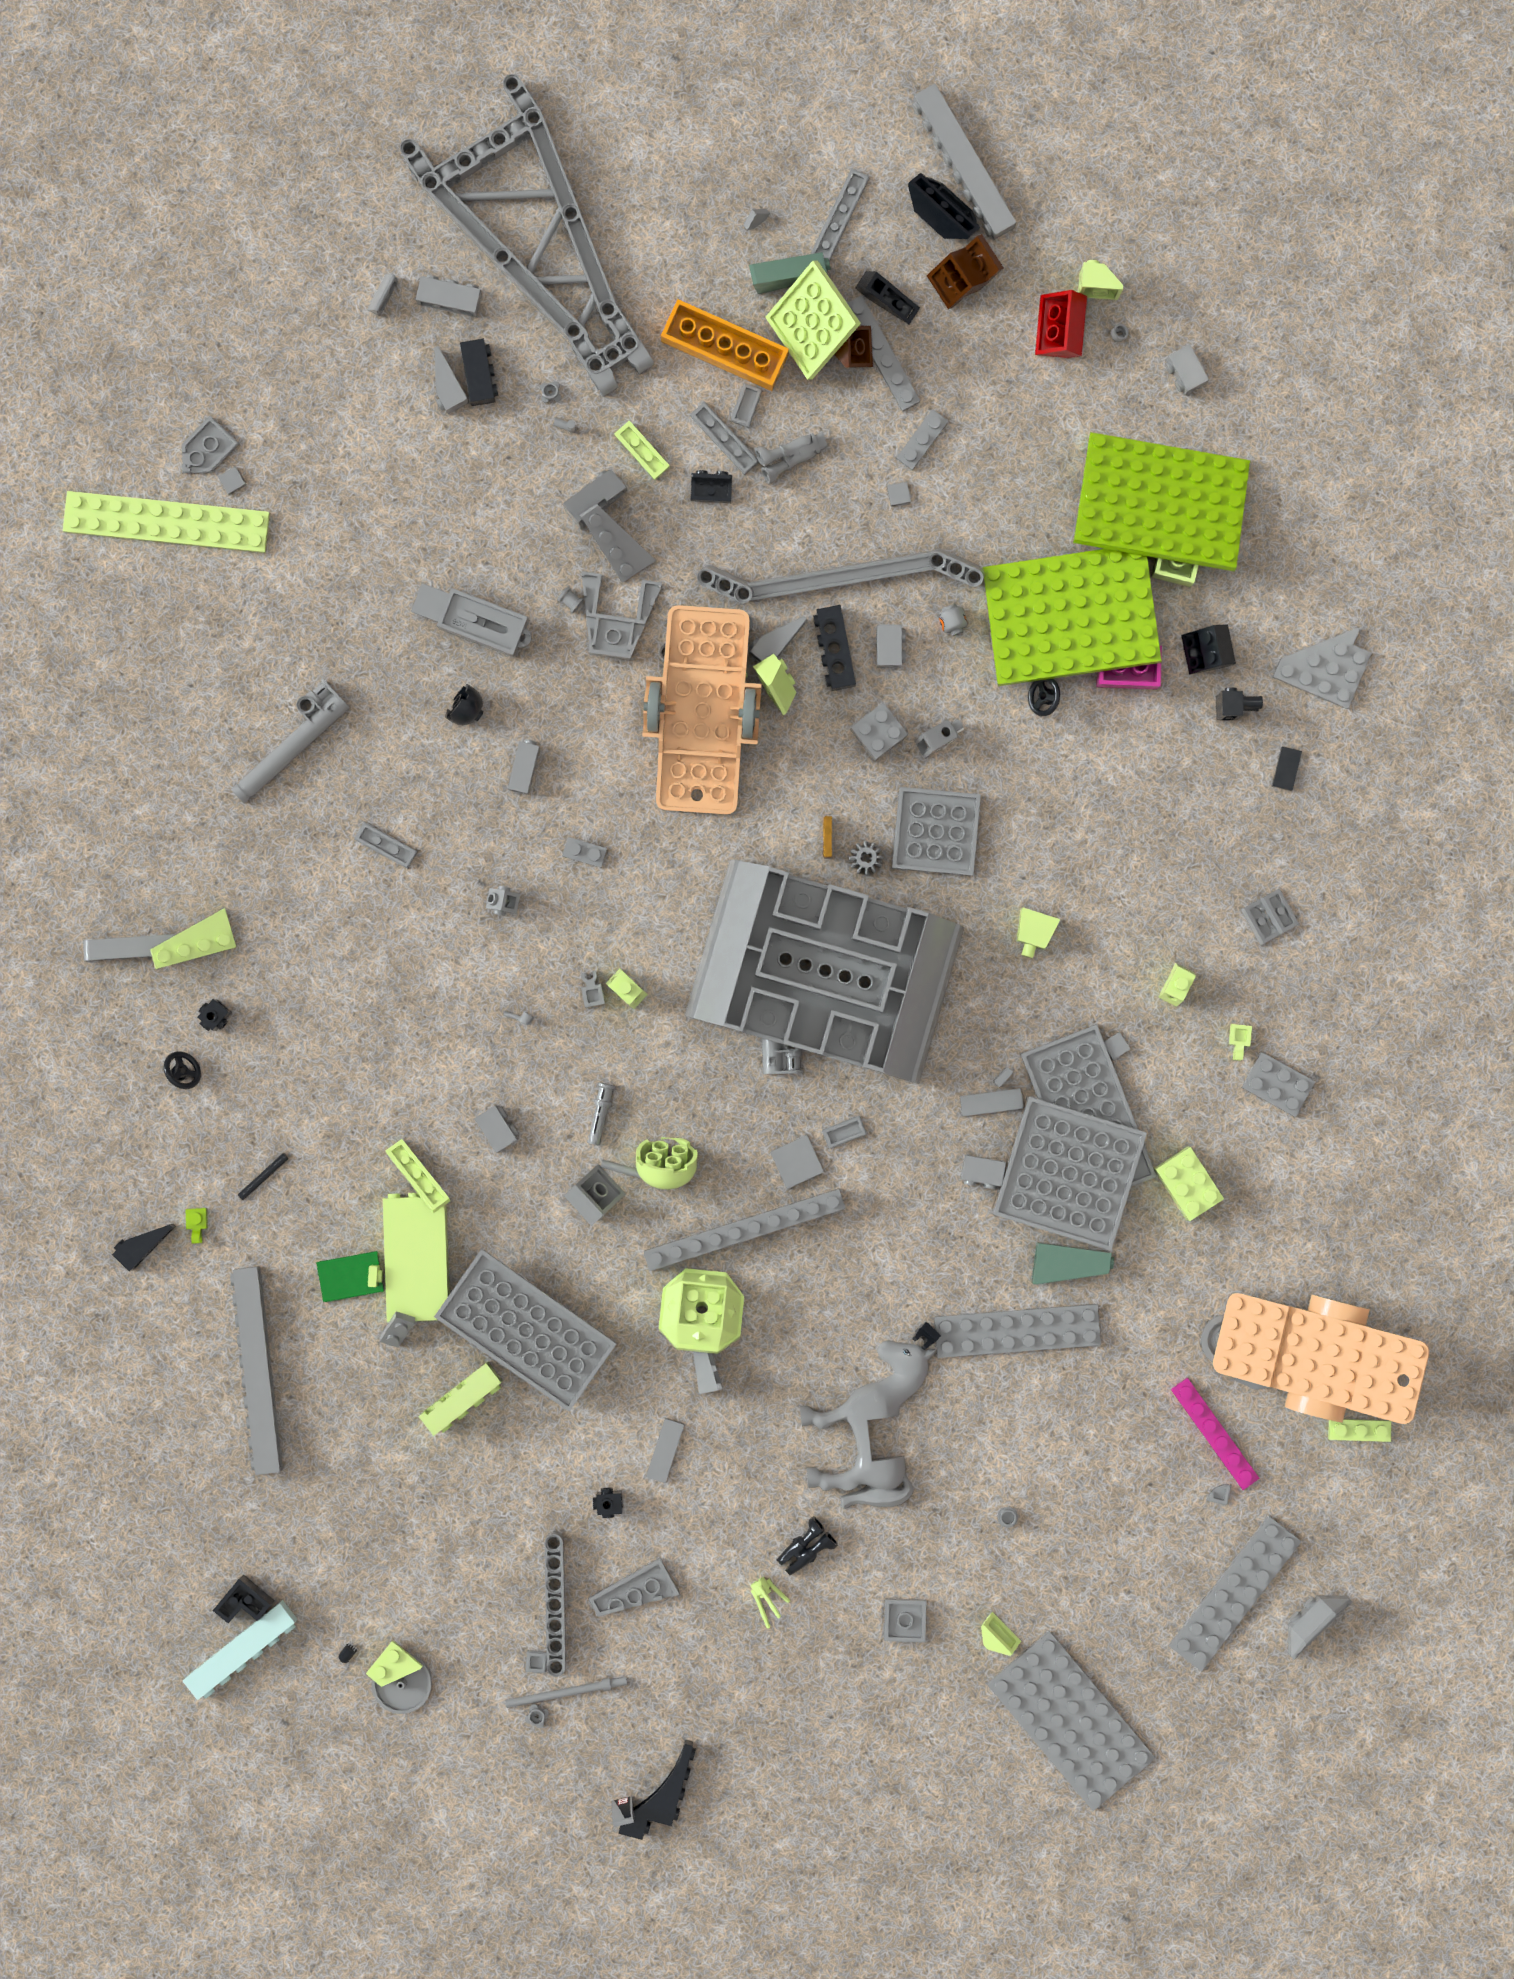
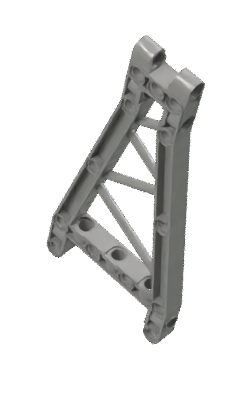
M509 74L504 77L503 86L517 110V116L436 167L432 166L425 153L413 139L403 140L400 144V151L409 170L425 193L568 340L580 363L596 388L600 390L602 397L618 388L612 372L617 367L628 361L630 366L635 368L637 373L640 374L655 364L630 323L616 305L542 112L521 79L515 74ZM512 83L518 85L515 89L508 88ZM532 117L539 118L537 123L529 122ZM530 137L551 188L454 193L450 189L454 186V183L461 182L488 165V162L491 163L523 143L522 140L526 141ZM502 138L505 140L502 145L495 144L497 139ZM408 148L415 149L412 154L405 153ZM464 160L471 161L470 165L466 167L462 166L461 163ZM431 181L437 183L434 188H428L427 184ZM554 197L558 209L526 268L462 201ZM570 212L577 214L573 219H568L566 215ZM561 219H563L584 275L535 277L533 272ZM501 255L508 256L505 262H499L498 258ZM588 283L592 295L579 320L577 321L543 285ZM595 305L603 324L609 333L613 334L612 338L614 339L613 342L600 350L594 347L584 328ZM605 308H613L614 312L606 315L603 313ZM572 329L580 331L575 337L569 335ZM632 341L636 345L632 349H627L625 344ZM611 352H616L619 356L617 359L611 360L608 358V355ZM599 363L602 366L599 370L594 371L591 369V365Z

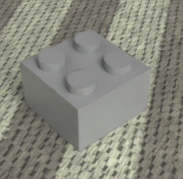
M881 703L850 728L851 732L874 761L878 760L908 736L907 732L884 703Z

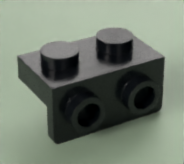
M697 470L696 473H691V501L731 503L732 475H728V472L725 471L708 474V471Z

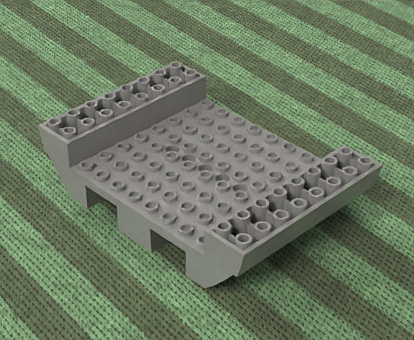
M730 860L685 1016L920 1084L964 927L921 910L896 906L869 898V895L831 884L827 886L796 877L783 870L739 860ZM787 953L791 956L792 961L789 965H783L780 962L782 954ZM803 959H808L812 964L808 971H803L799 966L800 961ZM822 965H828L831 968L829 976L824 977L820 974L819 969ZM848 971L851 974L850 981L842 982L839 979L840 972ZM866 976L870 979L871 984L868 988H862L859 985L861 977ZM853 1021L851 1033H847V1030L851 1022Z

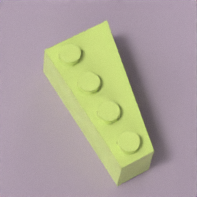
M486 1362L423 1411L418 1417L433 1436L440 1431L444 1433L453 1426L451 1424L452 1421L456 1418L460 1420L469 1413L467 1409L473 1405L476 1408L484 1402L485 1399L483 1397L490 1392L493 1395L501 1388L499 1384L503 1380L489 1362Z

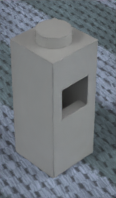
M525 739L524 742L519 741L507 788L509 791L529 795L540 752V747L536 745L537 742Z

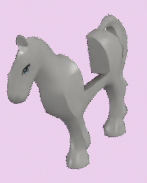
M889 1340L883 1341L877 1348V1353L882 1360L891 1366L894 1374L880 1382L869 1383L855 1389L843 1405L830 1412L821 1413L813 1411L809 1406H800L802 1427L813 1424L821 1430L827 1429L839 1421L847 1420L855 1437L858 1453L854 1467L844 1473L829 1474L820 1472L816 1467H806L809 1488L820 1487L823 1491L839 1488L851 1491L859 1484L866 1485L859 1491L840 1497L843 1509H847L855 1504L894 1507L903 1504L912 1496L914 1489L905 1474L906 1464L904 1456L871 1458L867 1420L899 1415L900 1406L922 1386L928 1371L927 1361L934 1355L935 1349L923 1350L920 1346L914 1344H904ZM901 1483H903L902 1488H897Z

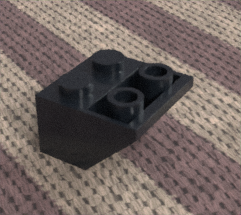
M1228 624L1212 625L1181 635L1189 675L1236 664Z

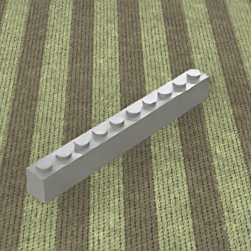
M837 1188L668 1242L643 1252L649 1271L843 1210L845 1206L840 1190Z
M260 1266L238 1268L233 1270V1274H230V1282L235 1288L232 1300L233 1305L237 1306L235 1325L239 1327L240 1335H237L238 1347H241L242 1355L239 1356L240 1367L244 1369V1376H242L241 1380L242 1387L246 1388L244 1406L245 1409L248 1408L249 1417H246V1426L251 1432V1437L248 1438L249 1449L253 1450L251 1469L255 1470V1475L277 1473L283 1470L261 1268Z

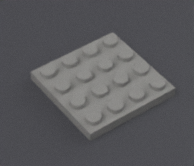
M899 787L892 869L973 876L981 794Z

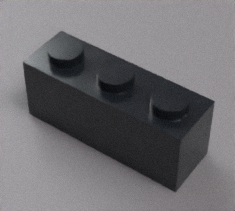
M484 338L460 342L471 406L495 403V396L499 395L497 384L492 383L495 371L493 364H489L488 357L492 356L490 344H486Z

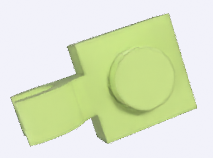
M1230 1024L1229 1045H1235L1233 1060H1243L1244 1046L1250 1047L1252 1026Z

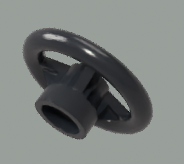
M1053 678L1034 681L1028 692V703L1031 710L1038 716L1052 714L1060 702L1058 683ZM1045 682L1050 683L1053 689L1047 688ZM1038 686L1040 691L1038 695L1039 698L1035 703L1034 693ZM1044 704L1051 705L1047 710H1040V707Z
M176 1051L166 1057L163 1066L164 1073L172 1085L186 1090L195 1087L199 1083L201 1069L193 1056L186 1052ZM175 1058L176 1065L170 1069V1063ZM182 1058L188 1060L195 1071L188 1069L184 1065ZM186 1077L194 1078L190 1083H181Z

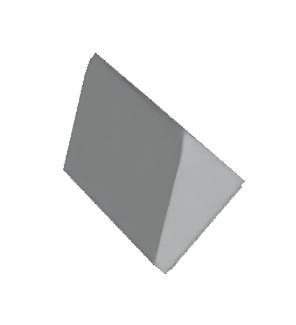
M385 274L367 309L368 311L381 316L398 283L394 274Z

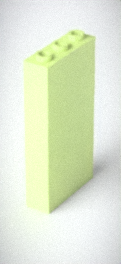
M400 1193L388 1194V1198H383L387 1322L391 1320L396 1311L415 1317V1321L437 1320L434 1316L450 1295L447 1205L433 1213L418 1193H408V1197H400Z

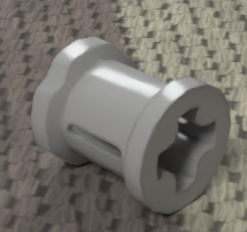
M569 586L557 598L559 602L562 601L570 608L572 614L584 601L583 598H578Z

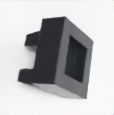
M926 1321L916 1329L912 1339L917 1341L919 1338H922L924 1344L921 1348L925 1350L935 1343L941 1335Z

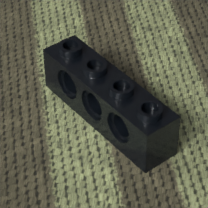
M841 605L816 609L817 615H813L815 628L819 627L820 635H817L819 647H823L824 655H821L822 665L827 667L828 675H825L826 686L831 687V691L856 687ZM827 624H832L835 626L836 631L829 634L825 631L824 627ZM831 644H837L840 651L834 654L829 651L828 647ZM841 664L844 668L843 672L835 673L832 670L833 665Z

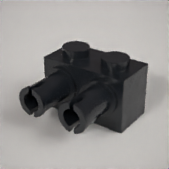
M1235 687L1225 688L1216 696V720H1238L1243 716V711L1258 712L1263 707V697L1244 696L1243 691H1237Z

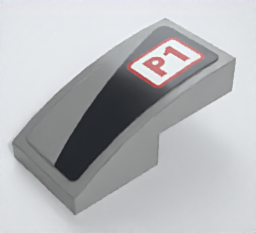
M632 1796L612 1801L614 1827L634 1823L635 1815Z

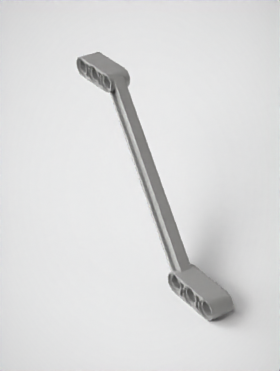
M935 549L928 552L748 582L712 565H706L698 572L697 581L700 585L737 602L747 603L753 600L928 570H936L967 585L976 587L983 582L985 574L981 566L943 549ZM933 556H942L943 563H935L933 561ZM953 563H959L962 567V571H953L951 565ZM976 571L980 574L981 578L973 580L970 577V573ZM703 572H710L712 580H706L703 577ZM722 580H728L731 587L728 589L724 588L721 583ZM741 588H746L749 591L748 597L741 595Z

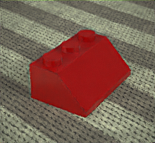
M1074 290L1040 295L1035 355L1061 358L1082 356L1087 304L1086 295Z

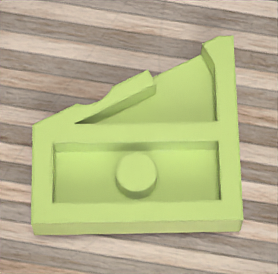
M393 1640L366 1674L382 1687L420 1670L423 1665Z

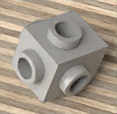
M498 886V889L489 888L486 908L494 910L493 914L505 916L506 912L517 914L520 894L510 892V888Z

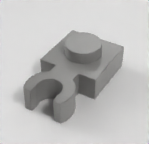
M595 970L592 971L593 978L590 980L586 979L585 973L581 974L582 980L587 985V987L581 988L585 1008L605 1004L602 984H595L597 979Z

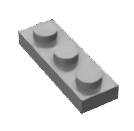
M932 409L896 459L913 470L949 421Z

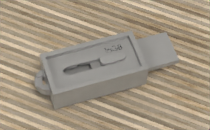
M422 583L411 610L412 613L438 622L437 627L439 630L513 658L516 657L519 648H526L531 643L532 636L527 629L530 620L527 616L453 588L447 593Z

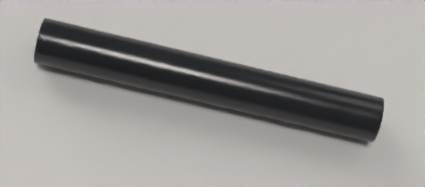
M282 1153L248 1184L238 1196L244 1200L284 1164L288 1157Z

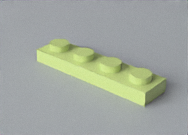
M402 1139L386 1150L388 1157L433 1213L450 1202L446 1193Z

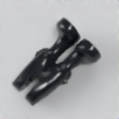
M814 1516L808 1521L809 1529L803 1537L794 1538L792 1543L776 1559L782 1566L793 1556L797 1558L785 1570L789 1576L807 1564L813 1563L818 1552L824 1549L832 1550L838 1546L837 1541L832 1535L826 1532L813 1546L807 1548L813 1539L825 1531L823 1525Z

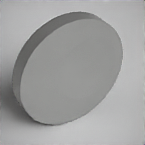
M410 1654L423 1665L420 1670L382 1687L372 1680V1691L375 1699L384 1709L392 1713L406 1714L417 1710L426 1702L431 1692V1673L427 1665L415 1655Z

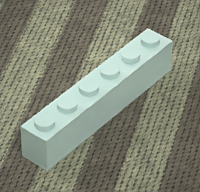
M282 1600L258 1621H255L186 1676L183 1683L197 1700L202 1696L206 1699L215 1692L213 1688L217 1684L222 1686L231 1679L229 1676L234 1671L239 1673L247 1666L246 1661L250 1658L253 1660L258 1658L263 1653L262 1649L266 1645L271 1647L280 1640L278 1636L281 1633L288 1634L296 1627L294 1623L298 1619Z

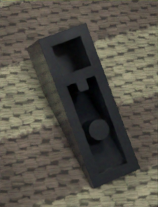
M865 271L855 287L867 299L910 325L920 309L918 305L877 271Z
M169 1224L125 1241L122 1239L114 1247L116 1251L112 1256L129 1272L133 1271L176 1226Z

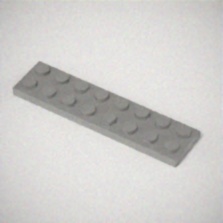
M1098 1304L934 1317L935 1330L941 1335L936 1341L937 1358L1101 1345Z
M1268 1515L1168 1646L1202 1672L1302 1541Z

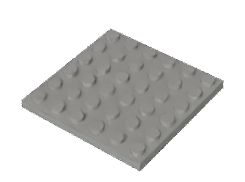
M1028 1096L993 1215L1111 1251L1147 1133Z

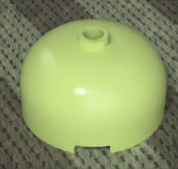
M669 1138L680 1144L672 1147L671 1156L669 1157L668 1143L664 1141L649 1142L646 1139L640 1143L636 1149V1169L641 1179L652 1187L666 1190L676 1189L687 1184L696 1172L698 1157L697 1149L694 1150L690 1146L689 1141L683 1138Z

